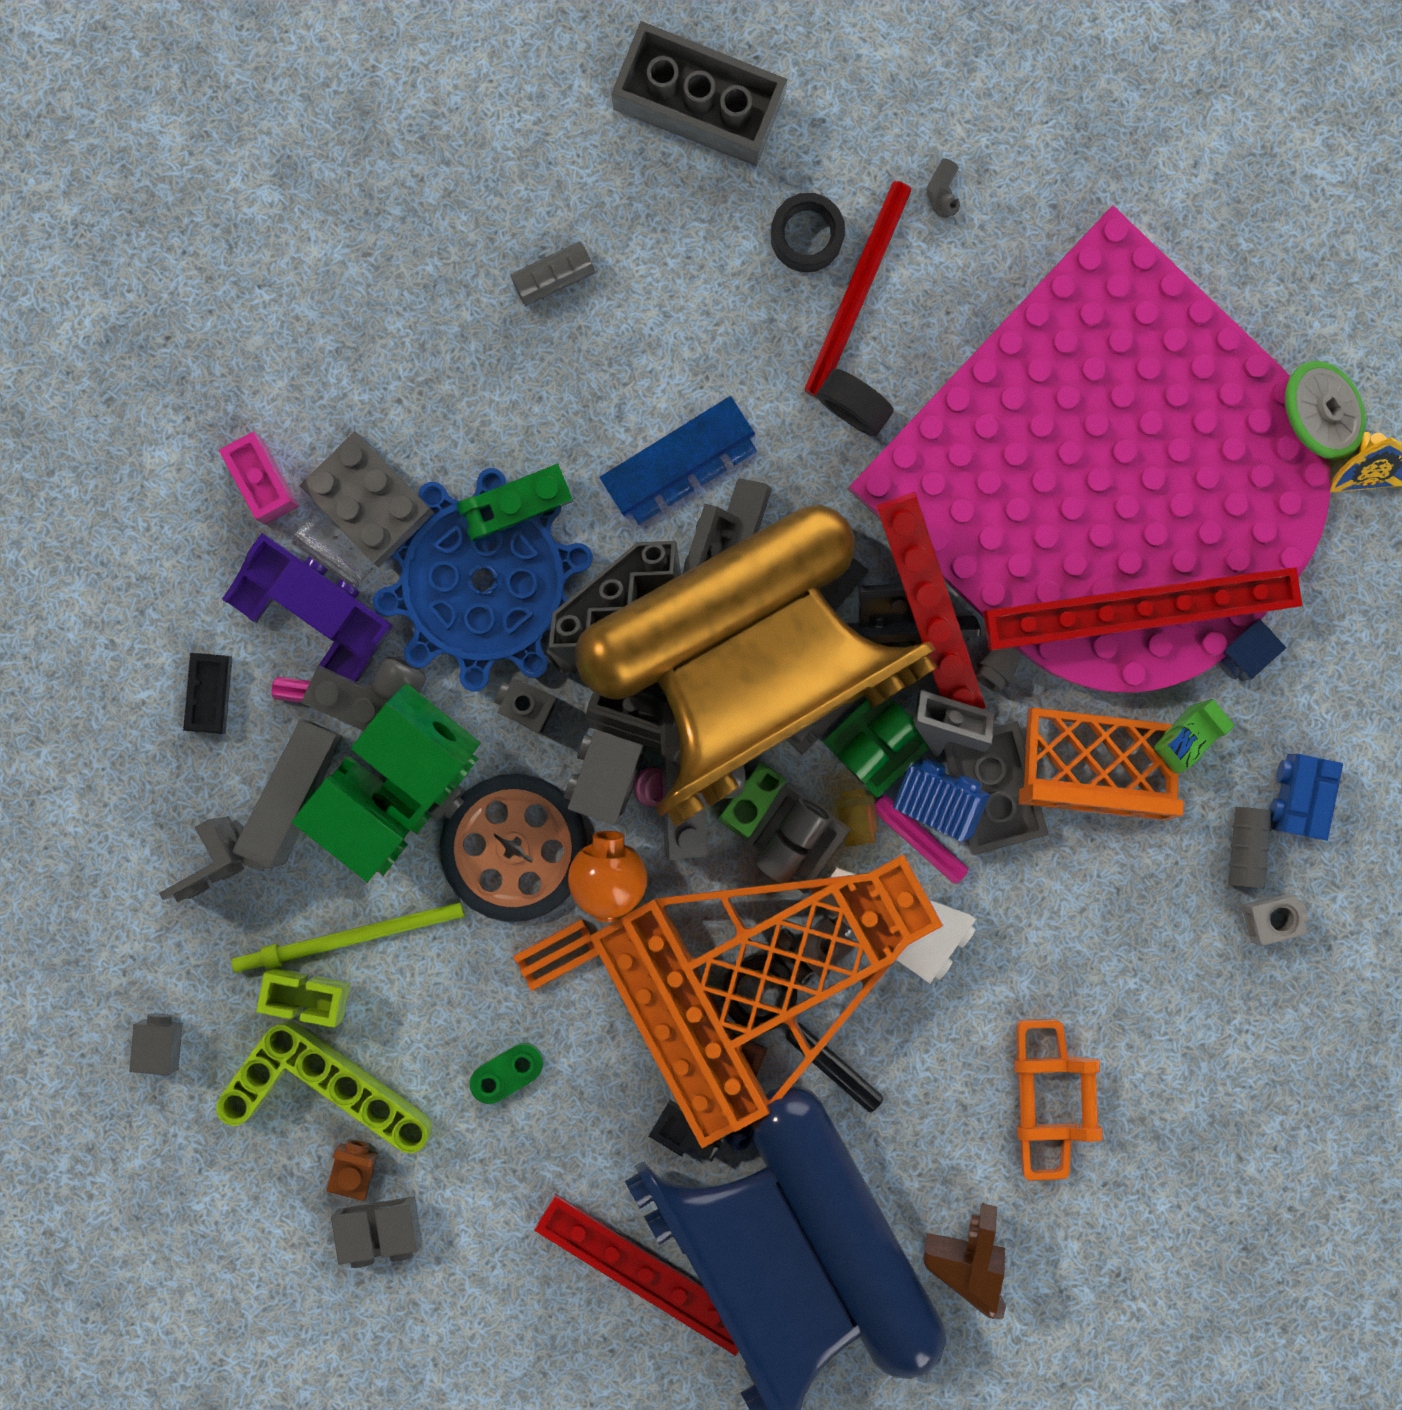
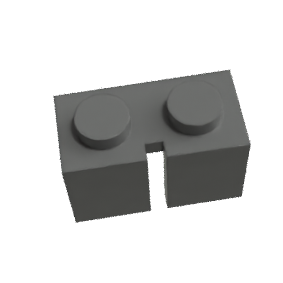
M415 1196L339 1208L331 1216L338 1265L350 1263L351 1268H361L373 1264L374 1258L378 1256L382 1258L389 1257L392 1262L403 1261L414 1256L413 1253L417 1252L422 1244Z

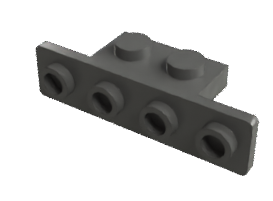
M740 478L736 482L727 511L717 506L704 504L701 517L696 525V532L689 554L684 562L682 574L759 532L772 487L765 483Z

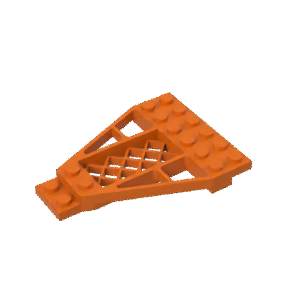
M903 854L870 873L653 899L589 937L701 1148H704L720 1138L736 1132L770 1114L767 1105L783 1098L907 945L944 925ZM804 888H809L812 891L811 896L753 928H748L743 924L731 901V897ZM833 894L839 906L819 900ZM720 899L736 927V936L700 957H693L670 918L667 906L669 904ZM812 905L806 926L784 920ZM817 906L839 912L833 934L811 928ZM844 916L859 942L838 936ZM776 924L771 945L750 939ZM782 925L804 932L798 953L776 947ZM809 933L831 940L825 962L803 955ZM836 942L859 948L853 970L830 964ZM741 944L736 964L715 958ZM747 944L769 951L763 972L742 966ZM863 952H865L871 964L858 971ZM774 953L796 959L790 981L769 975ZM801 961L823 967L818 989L795 983ZM706 963V967L702 977L697 967ZM713 964L734 970L728 991L707 985ZM829 969L849 975L823 990ZM740 972L761 978L755 1000L734 993ZM767 980L788 987L782 1008L761 1002ZM861 981L863 985L861 991L815 1047L811 1048L796 1021L797 1014ZM793 989L813 994V996L788 1009ZM711 993L726 997L722 1013ZM732 1000L753 1006L747 1027L726 1021ZM759 1008L778 1013V1015L753 1028ZM781 1023H785L790 1027L806 1058L774 1097L768 1100L742 1052V1044ZM731 1029L742 1032L743 1034L734 1037Z

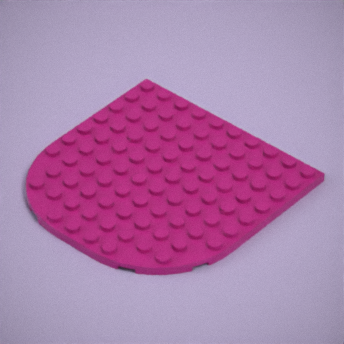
M1112 205L847 489L880 521L876 505L915 492L944 581L984 618L983 611L1285 568L1297 567L1299 577L1313 556L1323 533L1330 501L1331 473L1329 459L1318 456L1310 451L1299 440L1290 425L1285 406V392L1290 375ZM1267 612L1015 648L1033 664L1049 674L1084 686L1087 689L1113 693L1152 691L1179 684L1210 669L1226 657L1223 654V650L1226 649L1227 645L1254 620L1262 619Z

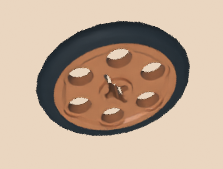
M524 774L498 775L482 780L465 791L460 797L465 801L463 805L456 810L450 820L448 818L445 819L440 838L441 864L446 880L455 894L472 910L488 918L505 922L528 921L548 914L562 905L571 895L568 884L569 869L577 853L587 846V833L581 815L568 810L570 800L563 798L564 793L556 786L538 777ZM493 801H501L508 808V817L500 824L491 822L486 814L488 805ZM533 804L543 806L547 812V820L540 827L529 825L525 818L527 808ZM471 833L480 834L485 840L486 847L480 855H470L464 848L465 838ZM495 834L509 841L520 838L522 841L520 848L533 861L531 862L523 855L519 856L517 854L511 858L507 857L505 853L508 848L504 845L503 841L495 837ZM548 840H556L564 848L563 857L557 862H549L542 855V846ZM486 869H495L501 874L502 884L498 890L488 891L482 886L480 877ZM526 872H534L541 879V888L535 894H526L520 888L519 880Z

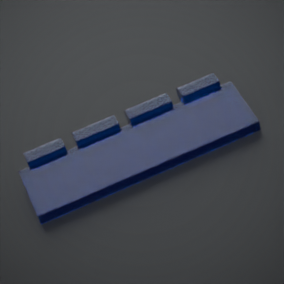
M729 396L599 478L623 517L631 513L639 526L661 512L654 498L661 495L667 507L692 493L694 488L688 480V477L694 475L699 485L703 486L727 471L720 457L726 454L732 465L735 466L755 454L757 450L750 440L755 436V432L733 398Z

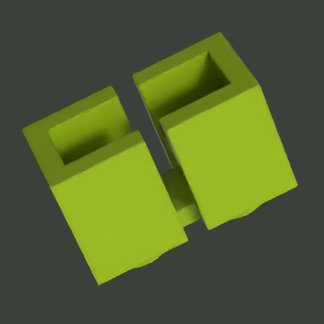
M273 968L263 974L256 1013L292 1019L300 1014L299 1021L335 1028L344 1021L351 983L315 976L308 980L309 974ZM302 1007H308V1009L301 1012Z

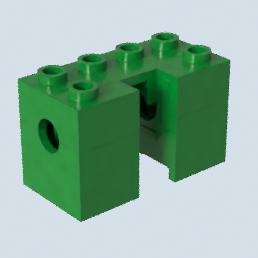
M406 683L383 706L350 748L388 778L386 782H381L348 755L338 769L323 781L291 823L368 883L376 872L382 876L386 874L408 844L403 839L411 830L417 835L431 818L430 814L426 812L435 802L441 806L451 792L467 776L470 769L479 759L473 753L481 742Z

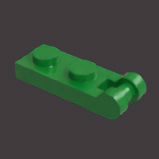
M557 463L478 496L464 499L458 502L456 506L460 516H465L469 528L466 531L470 541H477L574 501L560 466ZM490 506L495 518L484 522L480 510Z

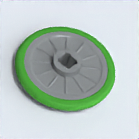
M1311 361L1299 366L1290 376L1285 392L1286 412L1293 431L1299 440L1318 456L1327 459H1342L1351 455L1361 444L1366 427L1365 409L1357 388L1343 371L1332 364L1322 361Z

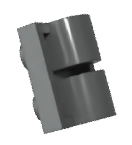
M789 782L784 785L742 847L757 857L755 860L756 864L766 875L778 882L787 883L818 879L852 829ZM804 888V889H798V890H800L803 894H805V893H807L810 889H809V888Z

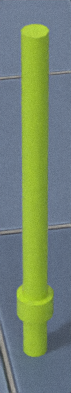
M462 902L288 945L279 946L278 943L263 946L259 952L232 958V968L235 974L260 967H265L268 970L283 966L284 961L465 917Z

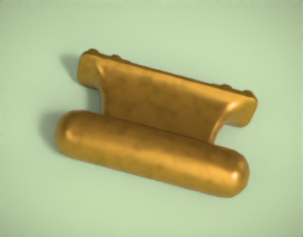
M821 504L798 509L590 625L580 635L575 647L576 665L581 680L594 693L610 699H622L632 696L658 681L669 702L678 728L680 765L673 787L655 807V810L660 817L668 814L675 827L705 808L698 796L699 794L703 795L710 807L739 788L740 786L733 777L732 771L842 705H849L865 695L872 708L937 668L929 655L936 650L930 641L904 648L877 644L849 627L837 615L819 591V588L840 577L850 567L854 556L855 537L850 523L837 510Z

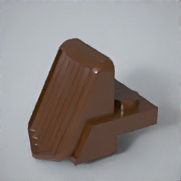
M982 1203L979 1216L971 1215L967 1236L968 1241L928 1233L923 1260L926 1268L986 1317L1001 1320L1004 1318L1006 1304L1001 1296L1005 1273V1248L993 1245L996 1234L997 1206Z

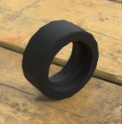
M799 193L786 199L776 210L771 224V246L777 258L788 268L799 272H816L829 266L838 256L845 237V221L838 206L828 197L817 193ZM811 210L821 214L827 220L830 227V239L822 251L814 255H802L795 252L788 245L785 239V227L787 221L794 214L800 211Z
M833 369L817 392V398L827 409L869 436L876 437L894 411L892 405L880 393L859 378L841 369Z
M753 955L743 959L742 966L753 970H764L767 956ZM773 958L769 972L776 977L790 981L792 974L780 961ZM732 969L729 970L724 980L723 990L728 991L734 972ZM739 973L736 987L734 990L735 994H737V986L740 980L746 975L745 973ZM782 985L783 997L779 1005L780 1008L783 1007L788 987ZM793 989L788 1009L796 1005L797 989ZM732 1000L728 1011L729 1016L736 1024L747 1027L751 1014L744 1011L738 1001ZM772 1012L765 1016H756L753 1028L778 1015V1013ZM781 1023L770 1030L777 1029L784 1023Z

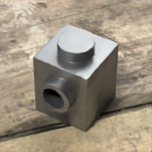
M824 915L812 928L833 934L838 917L831 921ZM842 921L838 936L849 939L854 932ZM809 933L803 955L825 962L831 940ZM802 939L793 947L795 953H798ZM836 942L830 964L837 965L854 947ZM805 962L821 978L823 967Z

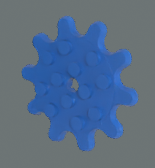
M495 468L483 470L478 476L477 487L472 497L505 485L506 478L504 474ZM425 483L420 488L418 496L435 513L390 556L396 559L401 566L400 579L392 586L379 589L373 597V607L380 615L385 617L405 615L413 621L415 632L413 638L404 648L405 661L413 668H423L430 664L436 656L450 654L459 662L461 685L466 690L472 692L485 688L488 684L491 666L501 659L512 660L517 664L520 671L529 678L542 676L547 670L548 660L541 648V638L545 632L551 629L552 613L569 600L564 590L566 580L571 575L583 572L591 566L593 554L590 548L582 543L562 545L553 539L551 526L553 521L559 516L562 507L483 539L470 541L466 531L469 525L465 516H460L456 506L460 501L450 497L440 483ZM490 506L480 510L484 522L495 518ZM486 569L493 573L495 583H493L489 590L481 592L475 589L473 577L478 571Z

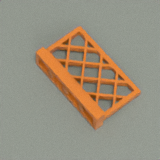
M1034 707L1029 708L1027 712L1024 787L1019 789V804L1166 821L1183 816L1184 800H1178V774H1175L1163 762L1164 760L1161 756L1159 757L1146 741L1154 732L1165 733L1172 724ZM1039 719L1051 720L1061 732L1049 744L1038 733ZM1064 722H1073V723L1067 727ZM1080 723L1088 724L1098 736L1086 748L1071 732ZM1101 726H1107L1109 728L1106 731H1104ZM1117 728L1125 729L1135 741L1123 753L1109 737ZM1137 730L1146 732L1143 735H1141ZM1064 737L1079 754L1067 765L1052 750ZM1101 742L1104 743L1116 758L1104 770L1090 755V752ZM1039 746L1041 748V751L1037 754V749ZM1138 746L1153 762L1141 774L1127 759V756ZM1045 754L1059 770L1050 780L1036 778L1037 761ZM1082 759L1097 775L1088 784L1080 783L1070 771ZM1119 763L1133 778V781L1125 788H1118L1107 775ZM1156 768L1166 778V793L1155 792L1144 779ZM1064 776L1068 782L1058 780ZM1101 780L1105 786L1096 784ZM1138 785L1142 790H1136L1133 788Z

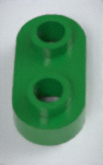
M518 1043L480 1065L470 1078L469 1085L472 1095L481 1103L494 1104L531 1083L540 1075L543 1069L544 1060L541 1051L533 1044ZM521 1057L528 1059L530 1068L525 1071L518 1069L516 1060ZM492 1078L496 1082V1089L492 1091L484 1089L482 1085L483 1079Z

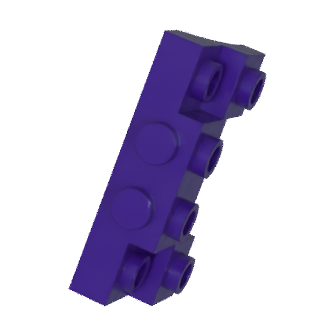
M261 533L248 551L239 573L222 600L246 615L251 621L257 623L274 599L328 639L334 641L320 662V666L358 682L374 660L373 655L391 632L394 625L358 600L356 597L360 591L343 579H340L336 584L327 578L325 573L328 569L310 556L303 561L269 536Z

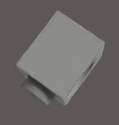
M1284 893L1241 905L1251 943L1263 946L1308 934L1305 923L1309 921L1307 908L1304 902L1298 899L1297 895ZM1277 908H1281L1284 913V921L1281 926L1274 928L1270 921L1271 914Z

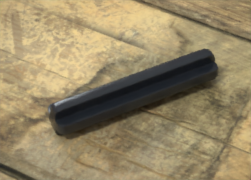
M798 1023L810 1047H815L820 1040L801 1023ZM790 1029L786 1034L787 1041L804 1055ZM826 1045L812 1061L815 1066L868 1112H874L882 1103V1095Z

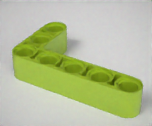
M292 1020L279 1022L264 1034L221 1094L216 1104L218 1118L223 1123L229 1126L243 1124L258 1111L285 1071L288 1070L404 1153L420 1151L432 1134V1123L426 1114L302 1025ZM279 1030L286 1031L292 1036L293 1046L291 1049H284L278 1044L276 1038ZM310 1054H318L324 1059L325 1069L323 1072H316L309 1066L308 1057ZM255 1063H262L269 1069L270 1078L268 1081H261L255 1076ZM342 1077H350L356 1082L358 1086L356 1094L349 1095L343 1092L340 1087ZM232 1096L243 1098L247 1105L245 1113H238L232 1108ZM374 1100H382L387 1103L390 1109L388 1117L384 1118L375 1115L372 1110V1102ZM414 1123L418 1125L422 1131V1138L419 1140L407 1138L403 1131L404 1124Z

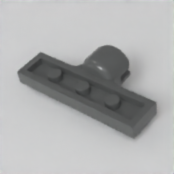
M387 657L382 661L370 685H362L318 665L301 703L364 731L383 706L406 683L420 693L426 677L420 668H413L405 660L396 657Z
M667 699L659 700L663 799L673 787L680 765L678 728ZM744 765L731 772L740 787L723 799L739 797L744 791ZM702 794L698 796L705 808L677 827L674 826L668 814L663 816L665 857L668 860L707 856V802Z

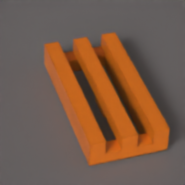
M583 918L513 956L531 991L599 955L589 937L591 933ZM580 930L582 937L527 965L525 961L527 957ZM585 944L588 945L589 951L537 979L534 978L533 972Z

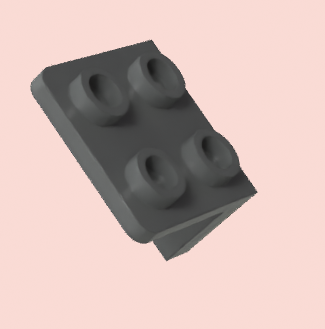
M227 816L208 819L195 826L214 863L161 891L159 894L162 900L174 897L178 903L186 898L191 899L210 888L207 881L211 880L214 883L221 879L225 880L244 870L241 864L243 857L232 852L243 831L242 826L237 820L231 821L230 817Z

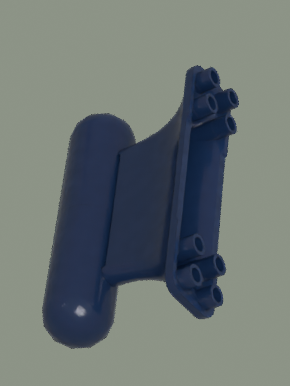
M792 1085L782 1099H777L767 1105L770 1114L749 1124L752 1142L766 1165L764 1169L750 1176L719 1186L705 1188L685 1187L662 1179L645 1162L635 1166L638 1174L627 1179L625 1183L639 1209L652 1201L656 1204L657 1209L645 1215L644 1218L658 1244L661 1245L674 1237L682 1253L686 1254L745 1362L744 1367L754 1384L740 1393L749 1410H801L804 1397L822 1368L835 1355L858 1338H861L878 1368L883 1373L895 1378L912 1379L927 1374L941 1360L946 1344V1333L942 1320L826 1109L811 1090ZM781 1087L769 1091L766 1094V1098L768 1100L772 1099Z

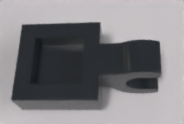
M669 1100L648 1136L681 1157L689 1147L711 1162L722 1143L721 1140H717L701 1148L679 1105L672 1100Z

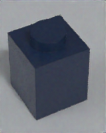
M1256 619L1223 650V654L1226 657L1219 662V666L1234 680L1237 678L1241 681L1252 680L1283 652L1286 646L1261 619Z

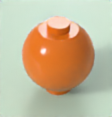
M617 831L596 832L593 834V844L581 849L571 863L568 874L570 893L576 904L586 913L595 916L597 921L615 922L620 916L632 911L642 900L647 887L645 864L636 850L625 845V835Z

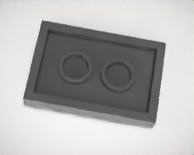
M356 431L299 485L378 568L435 513Z
M1018 721L993 727L992 745L987 752L948 741L943 749V754L949 775L957 779L959 776L970 777L981 783L980 790L990 794L975 834L967 839L971 855L981 854L1049 835L1042 808L1019 804V789L1024 787L1026 749Z

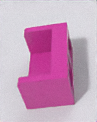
M254 431L219 449L224 462L257 521L266 525L300 507L264 439Z

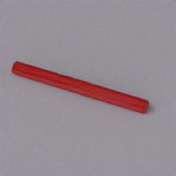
M894 181L891 184L806 383L805 392L810 396L817 398L818 390L831 371L837 367L910 196L911 187L903 182Z

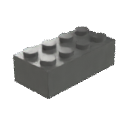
M640 21L611 96L613 110L757 166L784 100L787 79Z
M594 729L592 736L585 735L577 759L584 761L579 774H571L563 797L570 800L568 810L617 825L624 816L647 746Z

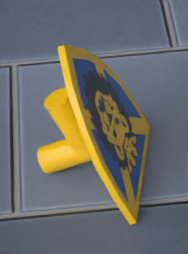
M1364 432L1362 442L1357 448L1359 454L1351 458L1336 473L1331 481L1330 493L1402 486V443L1392 437L1386 438L1381 433H1375L1371 436L1369 432Z

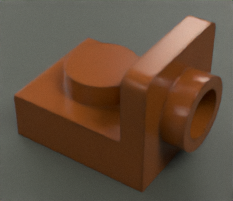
M347 1140L346 1144L340 1143L334 1150L333 1158L335 1160L326 1191L365 1201L378 1153L369 1151L370 1145L362 1141Z

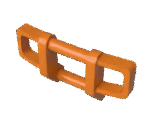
M1057 1019L1019 1020L1016 1023L1017 1058L1014 1059V1072L1019 1075L1020 1125L1017 1126V1139L1020 1140L1021 1171L1024 1177L1030 1181L1066 1179L1069 1176L1071 1140L1085 1142L1103 1140V1129L1101 1126H1098L1096 1073L1100 1072V1060L1096 1058L1068 1057L1064 1026ZM1031 1028H1054L1058 1057L1026 1058V1031ZM1034 1073H1080L1082 1124L1036 1125ZM1061 1140L1059 1166L1056 1169H1031L1029 1141Z

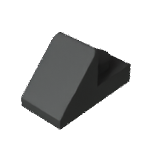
M920 690L917 698L914 726L932 753L937 757L948 741L987 752L992 745L995 713Z

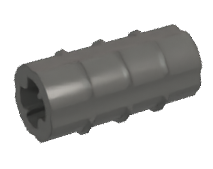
M579 241L566 248H561L560 251L547 257L544 256L543 259L530 265L526 264V267L511 273L510 277L524 306H528L540 299L544 300L546 296L557 291H562L567 286L579 283L580 280L595 274V270L585 247Z
M1235 807L1234 825H1232L1233 839L1230 845L1232 847L1231 860L1228 865L1230 867L1228 885L1265 888V877L1268 870L1266 867L1267 856L1270 850L1268 848L1269 834L1272 831L1270 828L1272 810Z

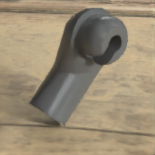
M945 158L941 160L926 188L933 211L943 218L955 215L960 208L959 199L954 198L955 196L949 187L959 167L953 161Z
M781 929L776 947L794 952L792 947L797 943L796 936L788 929ZM774 953L780 963L792 974L796 959ZM801 961L796 980L800 984L806 985L816 973L805 962Z

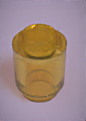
M865 788L841 791L842 799L835 800L837 819L852 829L845 839V846L876 843L875 833L879 832L874 795H866Z

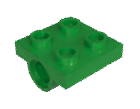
M890 698L874 708L866 699L822 741L875 798H878L909 768V765L914 764L929 749L914 726L915 721L902 707Z

